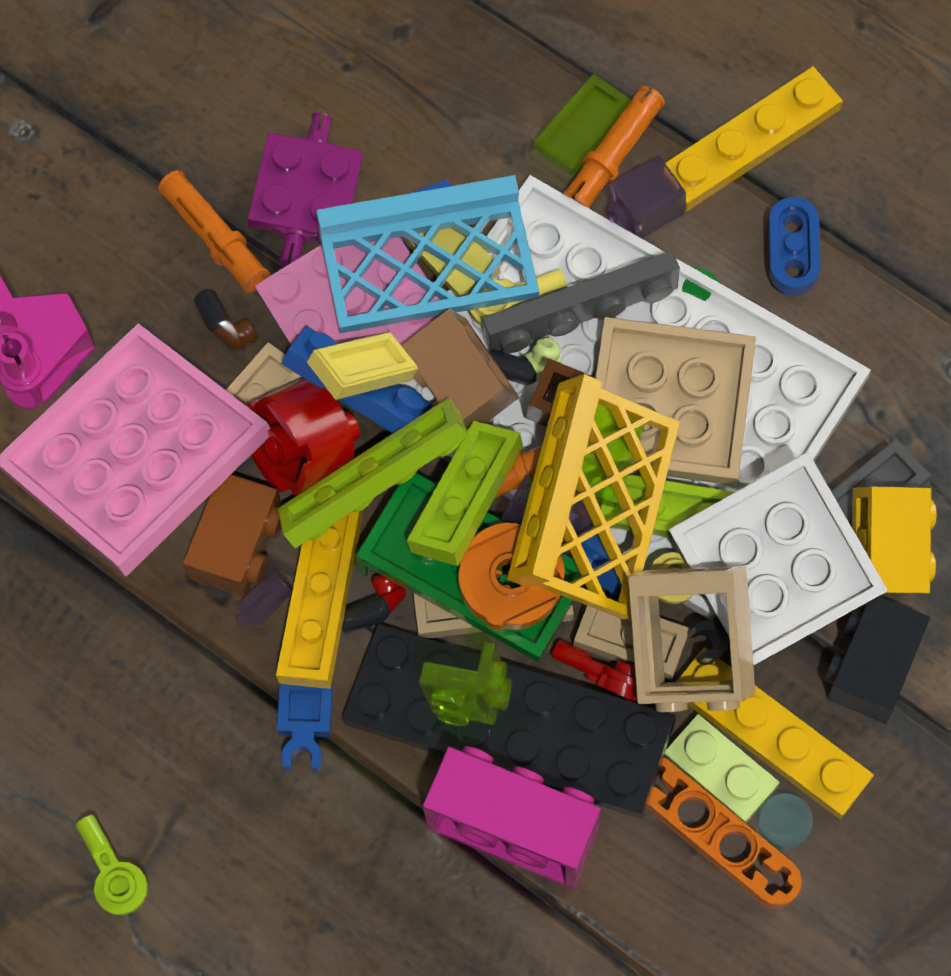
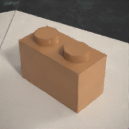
M447 309L401 345L419 368L413 377L422 388L428 386L436 397L437 401L432 404L433 407L450 398L460 411L467 431L473 420L486 424L520 398L468 320L451 309Z

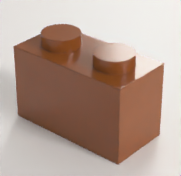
M230 475L209 496L183 562L189 580L247 598L252 583L259 585L264 577L268 564V556L264 555L270 537L278 538L282 530L278 508L282 504L277 489Z

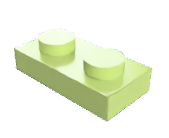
M699 714L666 749L664 755L666 759L671 761L745 823L752 818L778 788L780 783Z

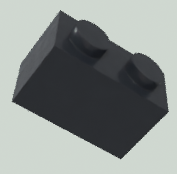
M881 596L867 602L865 609L861 607L854 609L843 633L852 637L846 655L835 652L824 681L834 684L828 700L887 724L931 617Z

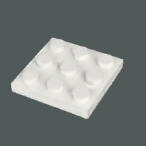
M809 452L669 529L690 568L746 566L753 665L888 591ZM726 593L705 594L729 635Z

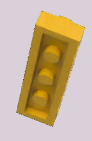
M812 66L658 167L657 177L687 212L839 112L843 100L815 67Z
M364 509L359 512L349 513L332 524L324 535L315 540H308L301 546L276 672L279 684L331 689Z
M704 647L676 682L733 680L732 668L719 658L711 664H698L697 657L702 652L708 650ZM755 686V694L743 701H739L740 708L734 710L710 711L707 710V702L688 703L690 707L839 820L846 814L874 776L873 773L757 686Z

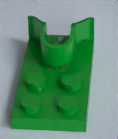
M417 473L405 483L399 484L356 555L358 572L365 577L369 572H377L525 656L539 662L574 600L561 595L558 604L544 620L525 629L497 631L487 627L482 620L476 618L470 612L461 597L458 585L460 564L455 566L410 552L407 539L436 489L437 484ZM487 512L475 536L490 526L506 522ZM561 554L565 569L563 581L570 583L581 577L582 575L575 560ZM509 564L499 568L502 571V577L496 576L502 586L509 585L512 589L521 586L507 580L510 570Z

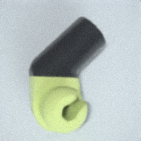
M551 338L539 339L533 350L522 357L493 349L490 354L508 380L522 385H531L539 381L548 358L560 363L562 360L560 357L561 347Z

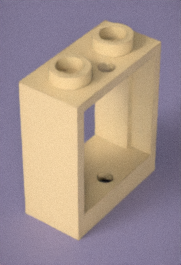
M746 566L643 570L628 576L638 704L655 703L657 712H677L687 710L689 702H707V710L725 711L740 708L739 701H743L755 694ZM726 593L733 680L665 682L658 596Z

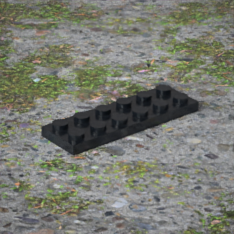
M381 624L377 625L342 717L344 724L441 756H445L448 747L461 752L464 746L479 749L493 757V765L510 772L513 771L514 767L528 769L544 779L542 785L563 792L564 787L580 790L594 798L593 804L642 820L676 722L675 715L670 713L657 712L654 708Z

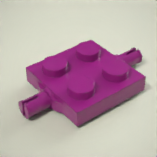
M321 112L312 114L308 138H295L270 132L267 135L248 216V227L270 231L285 239L279 264L283 267L289 264L291 251H293L292 263L301 257L304 243L320 241L316 210L354 203L363 161V151L336 146L327 142L333 119L326 113H324L320 130Z

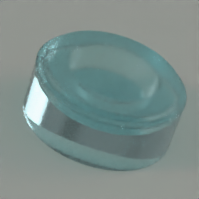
M788 793L778 794L768 799L763 805L758 818V828L761 836L772 846L781 850L794 849L803 844L813 826V815L808 804L800 797Z

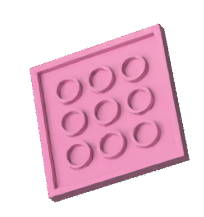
M138 323L0 454V470L127 577L271 436L268 435V430L271 428L263 418Z

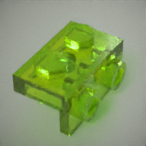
M487 642L484 643L477 672L424 662L419 680L432 713L438 714L437 718L440 721L456 726H468L469 720L494 725L498 709L506 710L512 687L511 678H505L506 662L501 661L496 644Z

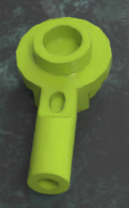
M89 815L79 820L75 826L100 871L94 886L96 901L104 911L112 915L125 916L134 913L143 905L147 897L148 883L146 876L138 866L129 862L118 861L94 815Z

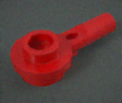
M563 640L558 641L552 653L553 659L587 674L585 678L595 682L596 685L638 704L635 667L618 660L614 669L593 660L589 652Z

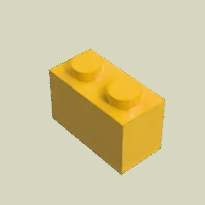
M853 488L852 529L888 591L885 593H930V582L933 581L936 572V561L934 554L931 552V530L935 526L937 517L936 506L931 499V488Z

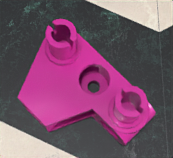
M0 275V383L14 405L22 409H36L51 400L95 350V346L68 293L12 298Z

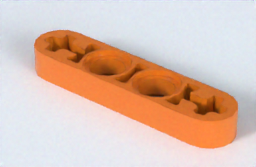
M664 757L660 767V771L663 772L662 785L672 794L678 784L684 790L674 797L669 810H666L661 805L666 802L667 795L654 787L646 809L761 905L775 910L787 908L796 900L802 885V877L796 865ZM691 800L702 803L707 808L709 814L707 822L698 828H689L683 825L678 816V809L683 803ZM733 834L745 838L750 847L748 858L738 863L726 860L721 855L719 849L721 840L726 836ZM760 852L767 857L761 865L766 872L775 877L781 871L788 876L785 884L786 888L790 891L788 894L780 890L775 892L773 896L767 893L765 888L768 880L757 870L751 880L743 874L753 867Z

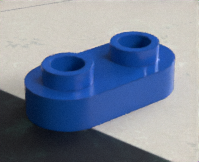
M788 197L777 202L770 212L768 222L769 277L776 289L788 295H801L810 291L818 280L821 267L819 215L816 208L809 201L799 197ZM794 223L801 230L793 233L787 231L784 226ZM789 268H796L801 271L802 275L793 278L788 276L785 271Z

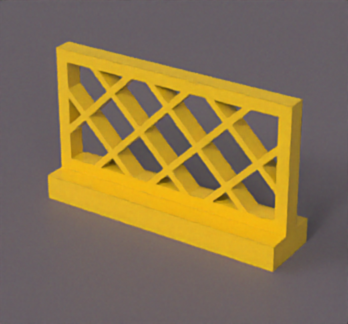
M583 374L558 384L507 580L525 587L536 585L615 617L629 619L631 618L628 576L644 569L680 422L601 388L602 381ZM598 404L611 410L619 427L618 430L605 437H602L594 420ZM629 417L635 419V421L630 422ZM643 424L661 430L656 451L647 456L634 430ZM623 435L635 462L618 471L606 444ZM595 451L607 478L590 486L581 467L584 456ZM638 469L647 488L644 499L634 504L622 477ZM611 485L623 511L606 520L593 493ZM582 500L594 527L577 536L569 520L571 506ZM626 518L633 531L634 540L632 548L621 553L609 527ZM598 534L610 560L593 569L581 543ZM567 550H570L582 575L570 583L553 577L559 555ZM613 567L622 584L618 602L605 596L597 579V576ZM586 584L588 590L581 588L580 586Z

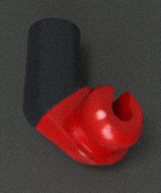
M382 575L374 577L372 585L377 595L369 600L346 607L342 631L347 635L385 621L405 599L406 589Z

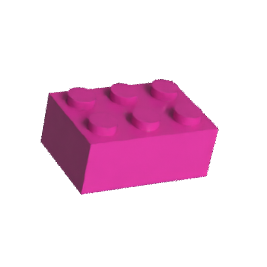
M464 746L461 752L448 747L423 805L428 830L575 890L599 833L601 808L593 805L594 798L574 788L564 787L563 792L542 785L544 779L540 775L522 767H514L512 772L492 764L494 761L493 757L479 749Z

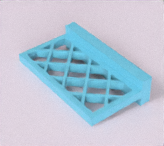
M515 175L316 210L318 234L321 249H323L339 332L345 333L440 316L447 309L462 312L539 298V288L518 201L519 190ZM510 218L513 234L504 247L481 233L489 221ZM476 224L474 228L470 227L469 225ZM454 228L467 237L455 255L450 254L432 242L440 230ZM425 232H427V234L425 235V237H423V236L420 235V233H425ZM405 237L418 245L405 264L382 251L391 238ZM378 241V242L375 244V246L369 243V242ZM474 242L497 255L484 274L462 261V258ZM515 244L517 246L519 256L511 252ZM354 245L368 255L356 272L353 273L336 262L335 248ZM425 250L447 263V266L434 283L412 270ZM375 259L398 272L384 292L362 278ZM505 260L522 271L525 285L505 288L491 278ZM454 269L477 282L469 295L456 297L441 288ZM340 277L348 281V283L345 285L343 289L341 287ZM405 277L428 291L419 304L406 306L392 297ZM355 287L360 288L378 300L369 313L347 316L345 300ZM484 287L490 290L488 292H482ZM435 296L441 299L438 301H432ZM385 305L391 308L387 310H382Z

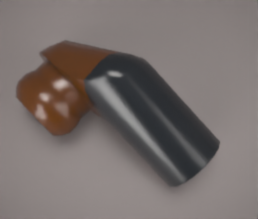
M205 289L195 296L194 305L206 328L230 350L245 351V346L252 345L257 341L258 336L251 321L243 318L233 324L214 290Z

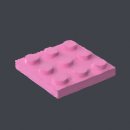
M400 237L391 238L382 250L403 264L411 256V253ZM378 241L369 242V243L375 246V244H376ZM321 245L255 285V288L291 345L306 326L318 333L328 335L336 344L391 332L400 345H402L438 317L434 316L340 333ZM354 245L334 249L336 262L353 273L356 272L368 255ZM375 259L362 278L384 292L398 272ZM416 262L412 270L427 278ZM340 277L341 287L343 289L345 285L348 283V281ZM405 277L392 297L402 304L410 306L419 304L428 291ZM355 287L345 300L347 316L369 313L378 300L360 288ZM435 296L432 301H438L441 299ZM385 305L382 310H387L391 308Z

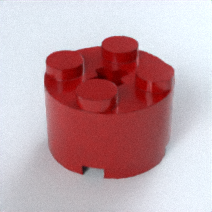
M302 378L247 405L248 408L263 418L271 428L268 430V435L271 436L251 456L263 477L278 491L284 492L290 489L293 490L291 495H298L353 460L354 442L360 438L358 422L352 414L343 412L337 400L334 399L326 388L316 386Z

